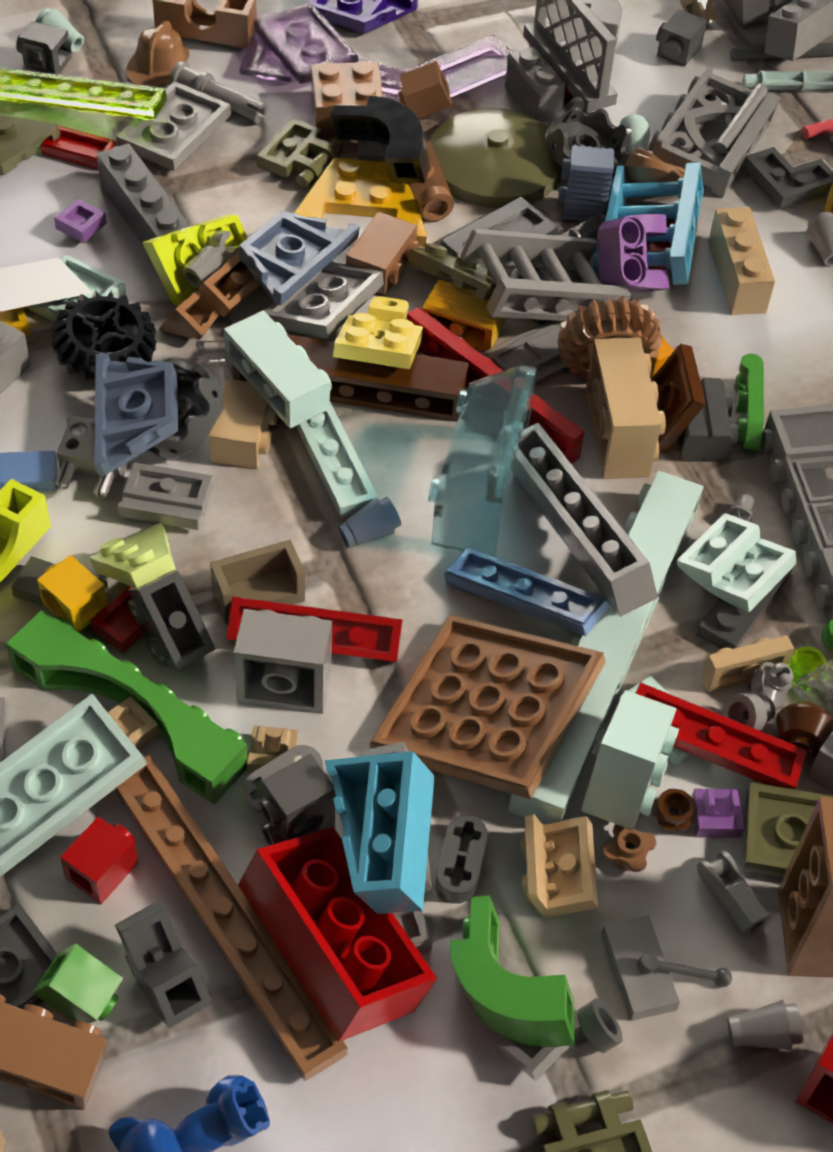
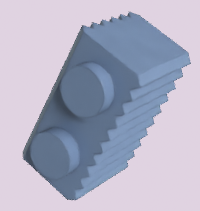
M575 144L571 148L570 159L563 158L561 180H567L566 186H559L557 207H563V220L585 221L598 212L606 215L614 170V150L612 148L606 149L603 147L600 149L597 146L592 148L591 146L585 147L583 145L578 147Z

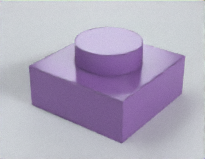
M78 198L54 218L57 230L82 243H85L107 224L105 212Z

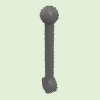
M650 952L643 953L637 960V967L645 974H651L655 970L713 980L720 987H726L732 982V974L726 968L712 971L660 961Z

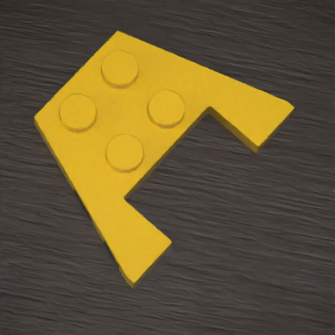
M333 158L295 211V214L303 217L323 218L324 213L375 217L378 212L417 225L416 241L420 243V247H426L427 232L410 184L391 182L386 161L376 162L352 158Z

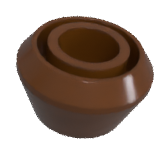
M792 703L783 707L776 716L778 737L781 740L806 749L805 759L815 757L833 731V718L824 708L814 703Z

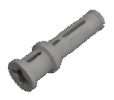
M179 61L172 69L169 85L175 81L227 102L231 105V111L257 124L263 120L262 117L258 116V113L266 115V103L257 101L216 82L213 75L208 72L200 73L193 70L184 61Z

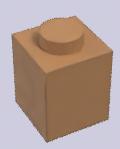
M437 61L400 75L402 87L401 90H398L400 103L412 110L418 119L452 107L449 85Z

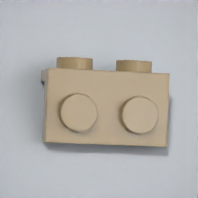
M535 814L525 816V833L520 835V847L527 862V874L522 876V890L526 901L532 903L544 918L597 909L598 897L593 827L587 816L542 825Z

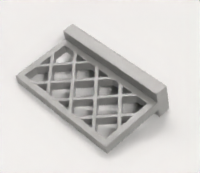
M536 0L534 22L524 25L523 37L532 47H536L540 51V54L543 55V58L547 59L546 62H549L554 70H557L556 73L560 74V77L566 82V88L574 98L582 97L584 102L583 109L587 113L616 105L618 93L610 85L617 39L582 0Z

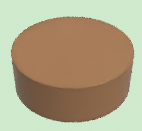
M433 186L420 194L417 200V207L425 220L435 222L444 219L452 212L454 201L448 189L442 186Z

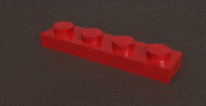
M232 596L227 640L236 641L244 609L256 611L271 610L278 614L300 617L315 616L322 620L332 621V654L395 663L398 661L403 619Z
M640 682L635 694L677 708L671 726L679 728V732L673 747L765 785L789 789L797 787L807 753L806 749Z

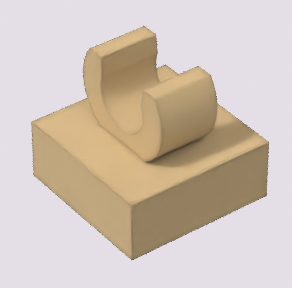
M254 726L247 761V773L256 771L285 751L297 746L298 730Z

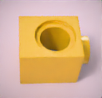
M69 555L58 564L51 565L37 579L42 604L57 618L62 617L69 621L76 632L91 623L90 620L108 605L105 585L72 555Z

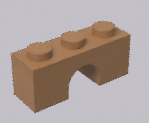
M152 0L155 27H159L164 20H167L171 23L172 29L183 38L249 49L257 31L256 0H220L216 11L202 8L196 0Z

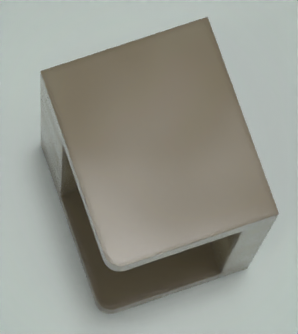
M291 539L210 562L212 593L225 625L229 622L232 596L293 605L305 601V571Z

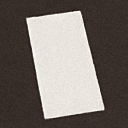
M59 258L0 269V312L92 293Z

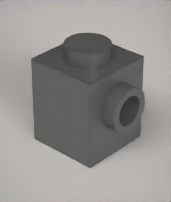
M678 9L667 23L663 22L658 29L656 41L659 42L657 56L686 66L702 47L707 20Z

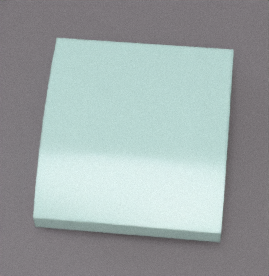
M724 513L677 559V566L695 582L722 600L746 612H750L797 564L796 551L760 538L759 525Z

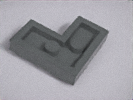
M775 147L745 156L743 167L780 208L829 193L833 184V171L822 159L792 167Z

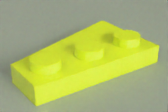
M227 214L142 242L173 305L179 306L199 289L187 284L181 270L205 246L210 245V239L215 232L230 231L231 236L225 241V248L227 246L239 248L240 244L248 239L238 215ZM225 259V264L231 259Z

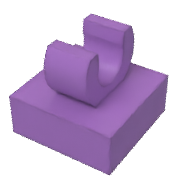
M694 789L692 799L696 808V812L693 815L695 818L696 837L741 838L745 828L739 789Z

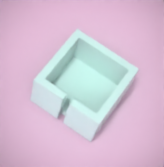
M624 690L601 742L581 809L582 812L630 830H634L640 813L649 816L658 791L651 788V785L660 788L668 765L667 760L669 756L662 754V752L671 754L679 732V728L671 726L677 708Z

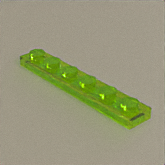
M0 68V100L14 101L20 104L30 103L45 105L51 108L60 107L75 109L81 112L91 111L106 113L112 116L121 115L137 117L142 120H155L168 100L165 88Z

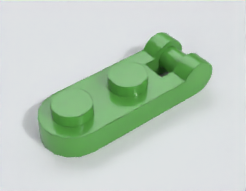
M746 354L741 358L739 365L740 373L736 376L734 390L737 392L735 413H741V418H738L736 422L738 428L737 441L741 442L742 450L758 451L764 426V362L756 354Z

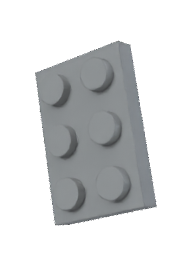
M174 81L116 135L117 146L129 143L138 156L175 171L231 115V105Z
M330 262L281 306L273 302L265 312L274 322H279L287 333L294 332L309 335L316 339H329L345 323L348 315H353L384 285L383 271Z

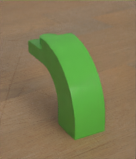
M490 895L471 897L470 916L463 918L464 939L450 940V954L455 973L472 1010L494 1032L517 1043L539 1047L574 1046V998L566 975L527 977L516 975L498 964L500 921Z

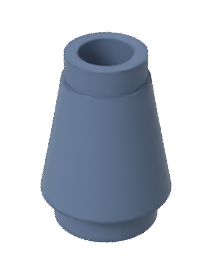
M388 497L381 500L374 498L344 521L343 524L339 525L338 530L344 543L350 548L354 545L394 534V529L401 526V520L396 508Z

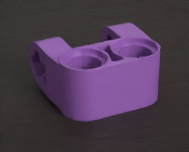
M630 215L605 221L600 225L597 233L599 276L603 285L626 286L629 292H651L670 289L669 270H649L647 266L646 237L667 234L666 215Z

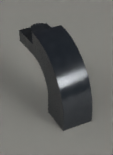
M369 96L366 106L333 105L330 116L339 140L376 141L388 146L385 161L391 182L425 183L429 170V155L422 126L412 110L398 101L380 96Z

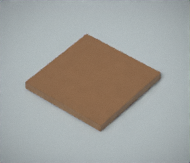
M449 614L370 741V747L372 749L404 742L408 751H413L429 770L532 799L606 663L604 652Z

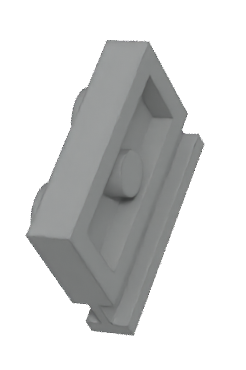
M134 462L123 490L122 501L118 504L119 517L153 523L162 522L164 525L199 530L200 519L204 515L213 488V476Z

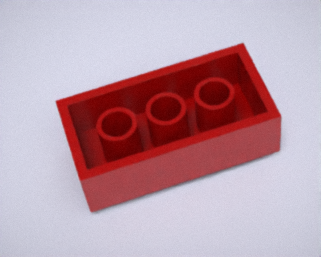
M327 828L256 850L238 886L338 1042L415 1012L437 977L394 914H377L354 893L343 841L335 828Z

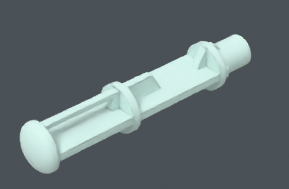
M759 71L757 74H744L742 85L743 87H755L761 83L768 90L833 89V71Z

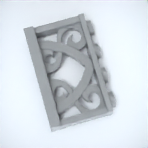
M707 67L701 77L695 76L688 89V95H681L675 108V114L669 112L662 126V132H655L648 149L653 151L652 154L664 163L679 166L683 169L686 168V163L701 162L703 184L712 188L710 193L723 198L742 169L745 156L753 152L771 124L780 97L768 92L737 135L736 140L733 141L727 153L719 154L713 150L719 138L706 143L696 123L724 120V127L726 129L752 90L713 74L714 69ZM711 95L714 97V101H708L704 96ZM721 101L727 103V105H721ZM678 142L683 144V146H680L678 149L671 146V144Z

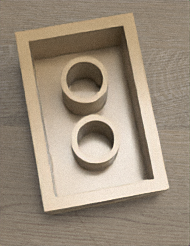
M640 337L594 339L585 396L603 479L650 477L653 461H658L659 459L658 438L659 435H664L665 414L663 411H658L657 408L658 386L656 382H651V357L649 353H644Z

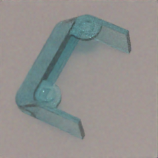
M518 365L473 381L469 384L467 390L460 389L456 405V412L460 413L441 477H433L429 490L428 501L435 503L431 545L462 552L469 547L493 557L496 556L504 496L522 431L529 427L537 374L536 367Z

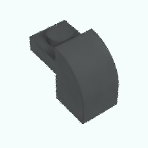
M159 900L115 924L127 953L125 955L126 961L137 983L155 1012L168 1028L175 1026L213 1003L197 963L182 948L168 912Z

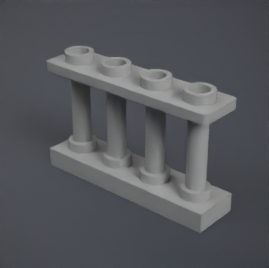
M473 229L460 255L465 263L485 264L495 282L496 288L486 305L491 317L567 321V314L578 313L579 306L588 307L592 305L593 300L599 303L605 301L607 297L613 301L624 296L628 302L631 298V294L626 286L602 285L589 263L594 250L598 246L594 238ZM502 265L516 266L523 279L509 278ZM534 268H547L554 281L541 280ZM565 270L577 271L584 283H572Z

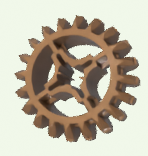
M624 296L613 301L607 297L605 301L599 303L593 300L592 305L588 307L579 306L578 313L567 314V321L560 323L557 344L564 367H568L571 374H580L582 379L588 378L594 339L640 337L644 353H649L652 359L658 356L662 335L659 320L656 318L655 312L650 310L649 305H640L638 299L627 302Z

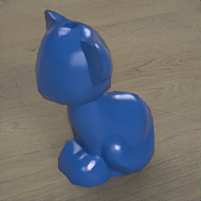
M228 1075L218 1081L206 1097V1105L187 1115L175 1130L156 1118L140 1120L135 1117H124L110 1126L109 1137L119 1152H212L223 1146H233L241 1143L249 1137L258 1134V1132L268 1129L270 1120L265 1102L254 1081L242 1075Z

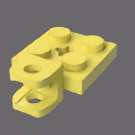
M378 296L372 299L368 307V313L348 315L334 342L333 357L410 369L421 343L423 327L416 326L411 321L406 320L409 306L407 301Z

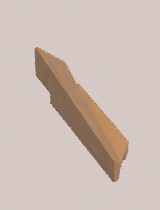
M238 253L203 282L196 292L181 303L166 319L159 330L169 334L200 340L219 314L225 317L261 284L239 258Z

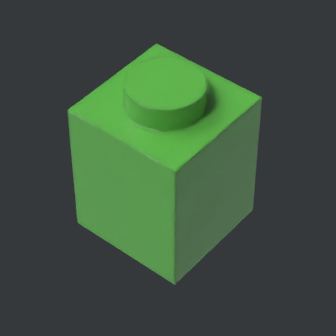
M74 944L59 951L32 993L72 1022L82 1021L89 1024L97 1020H104L113 1010L119 999L115 991L123 977L78 944Z

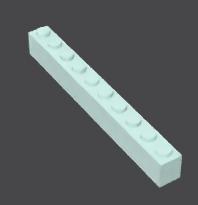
M659 470L651 485L644 483L637 501V506L641 507L639 513L633 511L630 513L624 531L650 562L658 598L621 617L608 602V610L586 637L577 633L574 634L571 645L604 652L606 663L532 799L511 794L508 812L523 818L527 815L535 814L542 825L564 821L696 515L704 486ZM597 587L596 593L600 594L602 597H605Z

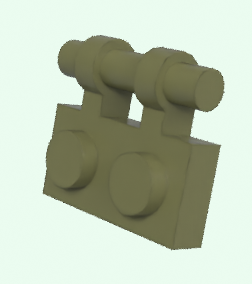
M292 118L257 155V167L284 178H288L293 171L300 173L295 179L296 183L300 187L305 188L309 183H314L320 178L323 173L322 169L329 165L333 158H338V151L342 148V143L338 138H332L329 142L322 140V129ZM309 154L315 155L313 159H310L307 156Z
M608 1090L593 1093L591 1100L569 1106L563 1101L549 1105L546 1112L531 1115V1124L536 1136L554 1132L559 1140L543 1145L541 1152H652L641 1119L624 1124L620 1122L618 1114L633 1111L634 1108L632 1097L628 1090L610 1094ZM595 1120L602 1127V1130L579 1136L575 1129L576 1125Z

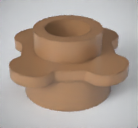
M615 824L613 827L614 836L611 842L606 843L603 848L605 858L612 861L615 866L622 870L633 872L644 870L647 865L646 856L649 851L655 848L656 838L649 832L641 833L635 829L630 830ZM632 844L634 848L628 849L625 845Z

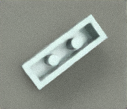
M264 310L224 328L226 357L290 429L330 409L332 384L327 373L322 369H318L309 360L304 348L300 345L296 346L287 336L284 327L279 322H274Z

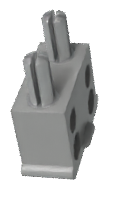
M69 416L66 419L68 426L56 452L60 471L55 480V486L63 490L68 489L73 474L98 478L93 492L97 497L101 495V498L107 496L112 482L122 483L130 461L111 473L100 477L94 467L95 418L86 419Z

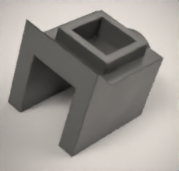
M31 21L24 32L20 33L17 38L16 50L22 54L24 65L51 71L55 79L72 58L71 52L59 49L69 36L66 29Z

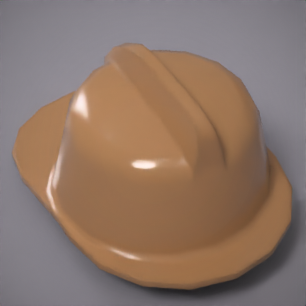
M164 20L159 27H151L142 31L138 38L137 50L126 67L127 78L132 84L141 88L162 87L169 83L170 74L174 66L179 61L186 62L188 60L189 50L182 44L179 33L172 29L169 21Z

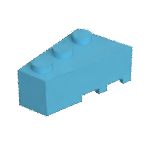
M413 751L325 760L327 773L332 777L336 797L333 798L335 809L340 815L344 831L342 841L354 893L377 914L423 911L434 788L433 773Z

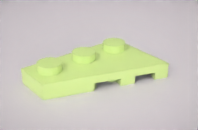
M162 522L125 540L123 538L109 540L99 547V553L89 557L96 573L134 588H139L175 570L168 536Z

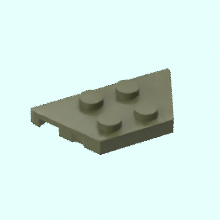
M0 115V175H6L16 168L21 161L27 160L38 153L36 145L46 138L50 137L53 141L58 139L61 135L58 124Z

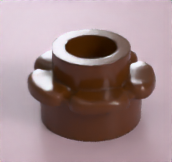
M668 789L660 795L659 799L654 800L651 813L654 818H657V824L663 830L674 832L677 829L686 831L694 824L695 818L693 815L696 812L692 797L687 792L680 789ZM670 810H674L678 812V814L672 815L670 813Z

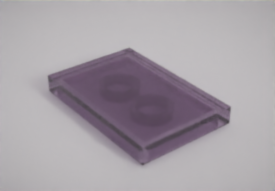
M312 3L254 20L257 34L300 84L311 81V64L358 62V55Z

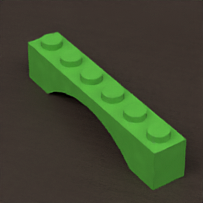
M42 609L6 643L12 668L44 690L67 689L89 692L112 699L118 703L131 696L158 724L159 736L165 742L173 758L179 782L211 804L215 805L246 771L248 761L247 744L236 731L230 728L223 729L211 721L206 712L198 706H188L176 698L173 691L165 684H155L142 675L141 671L133 663L127 660L120 661L111 655L98 640L93 638L88 640L76 632L73 625L62 617L55 618Z

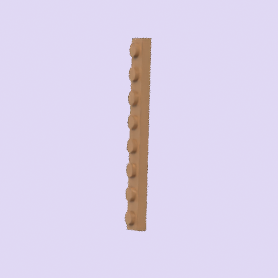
M149 755L145 757L148 764L120 784L114 791L303 1080L307 1081L347 1056L348 1047L344 1041L338 1042L245 895Z

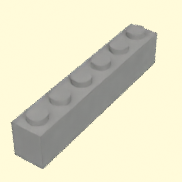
M536 423L503 439L513 475L605 598H607L617 614L621 617L657 599L658 595L650 562L540 424Z

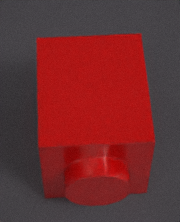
M98 816L60 856L65 879L102 904L137 866L135 838L122 825L115 823L112 826Z

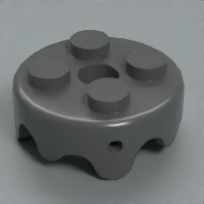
M575 97L564 108L556 112L547 127L545 140L551 158L562 167L563 158L570 159L571 148L575 144L578 147L583 144L586 147L591 146L592 148L596 146L600 149L603 147L606 149L612 148L614 150L612 178H614L617 166H624L630 153L626 152V148L631 137V128L628 124H622L618 127L613 125L605 109H598L595 112H584L582 97Z
M168 358L165 362H171L177 373L178 432L148 450L161 458L175 459L194 452L198 445L208 436L223 411V389L217 377L199 363L195 362L194 365H190L176 358Z

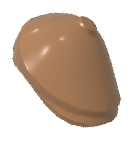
M635 148L630 153L625 164L626 173L631 183L678 181V178H684L685 169L664 163L658 157L642 148Z

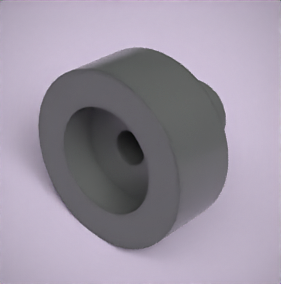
M593 999L577 1010L580 1026L574 1030V1045L581 1050L592 1044L599 1052L606 1053L622 1043L621 1029L611 1011L602 1001Z

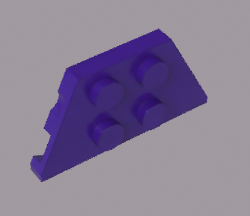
M307 0V15L361 33L369 32L416 11L418 8V0Z

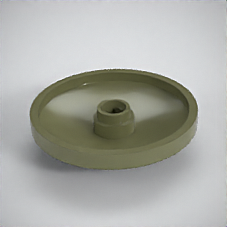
M495 108L463 112L442 123L430 139L452 196L473 205L501 208L520 197L528 203H533L547 196L561 179L562 167L553 161L546 146L545 134L548 126L520 112Z

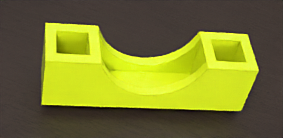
M10 479L0 490V583L51 528L45 495L13 479Z

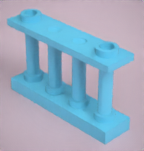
M701 162L686 163L684 178H678V181L626 183L624 166H617L614 180L611 182L609 205L605 221L630 215L663 214L666 215V219H674V222H676V224H670L666 235L646 237V243H670L671 248H666L665 251L647 252V266H665L666 270H671L673 285L688 284L704 191ZM678 196L680 199L675 200L674 204L625 206L627 197ZM598 250L593 252L594 271H599Z

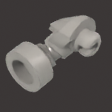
M765 662L755 670L747 687L751 690V693H736L729 696L723 704L722 716L762 732L766 723L773 719L776 711L784 705L787 692L791 689V682L794 678L792 669L785 663L774 664Z

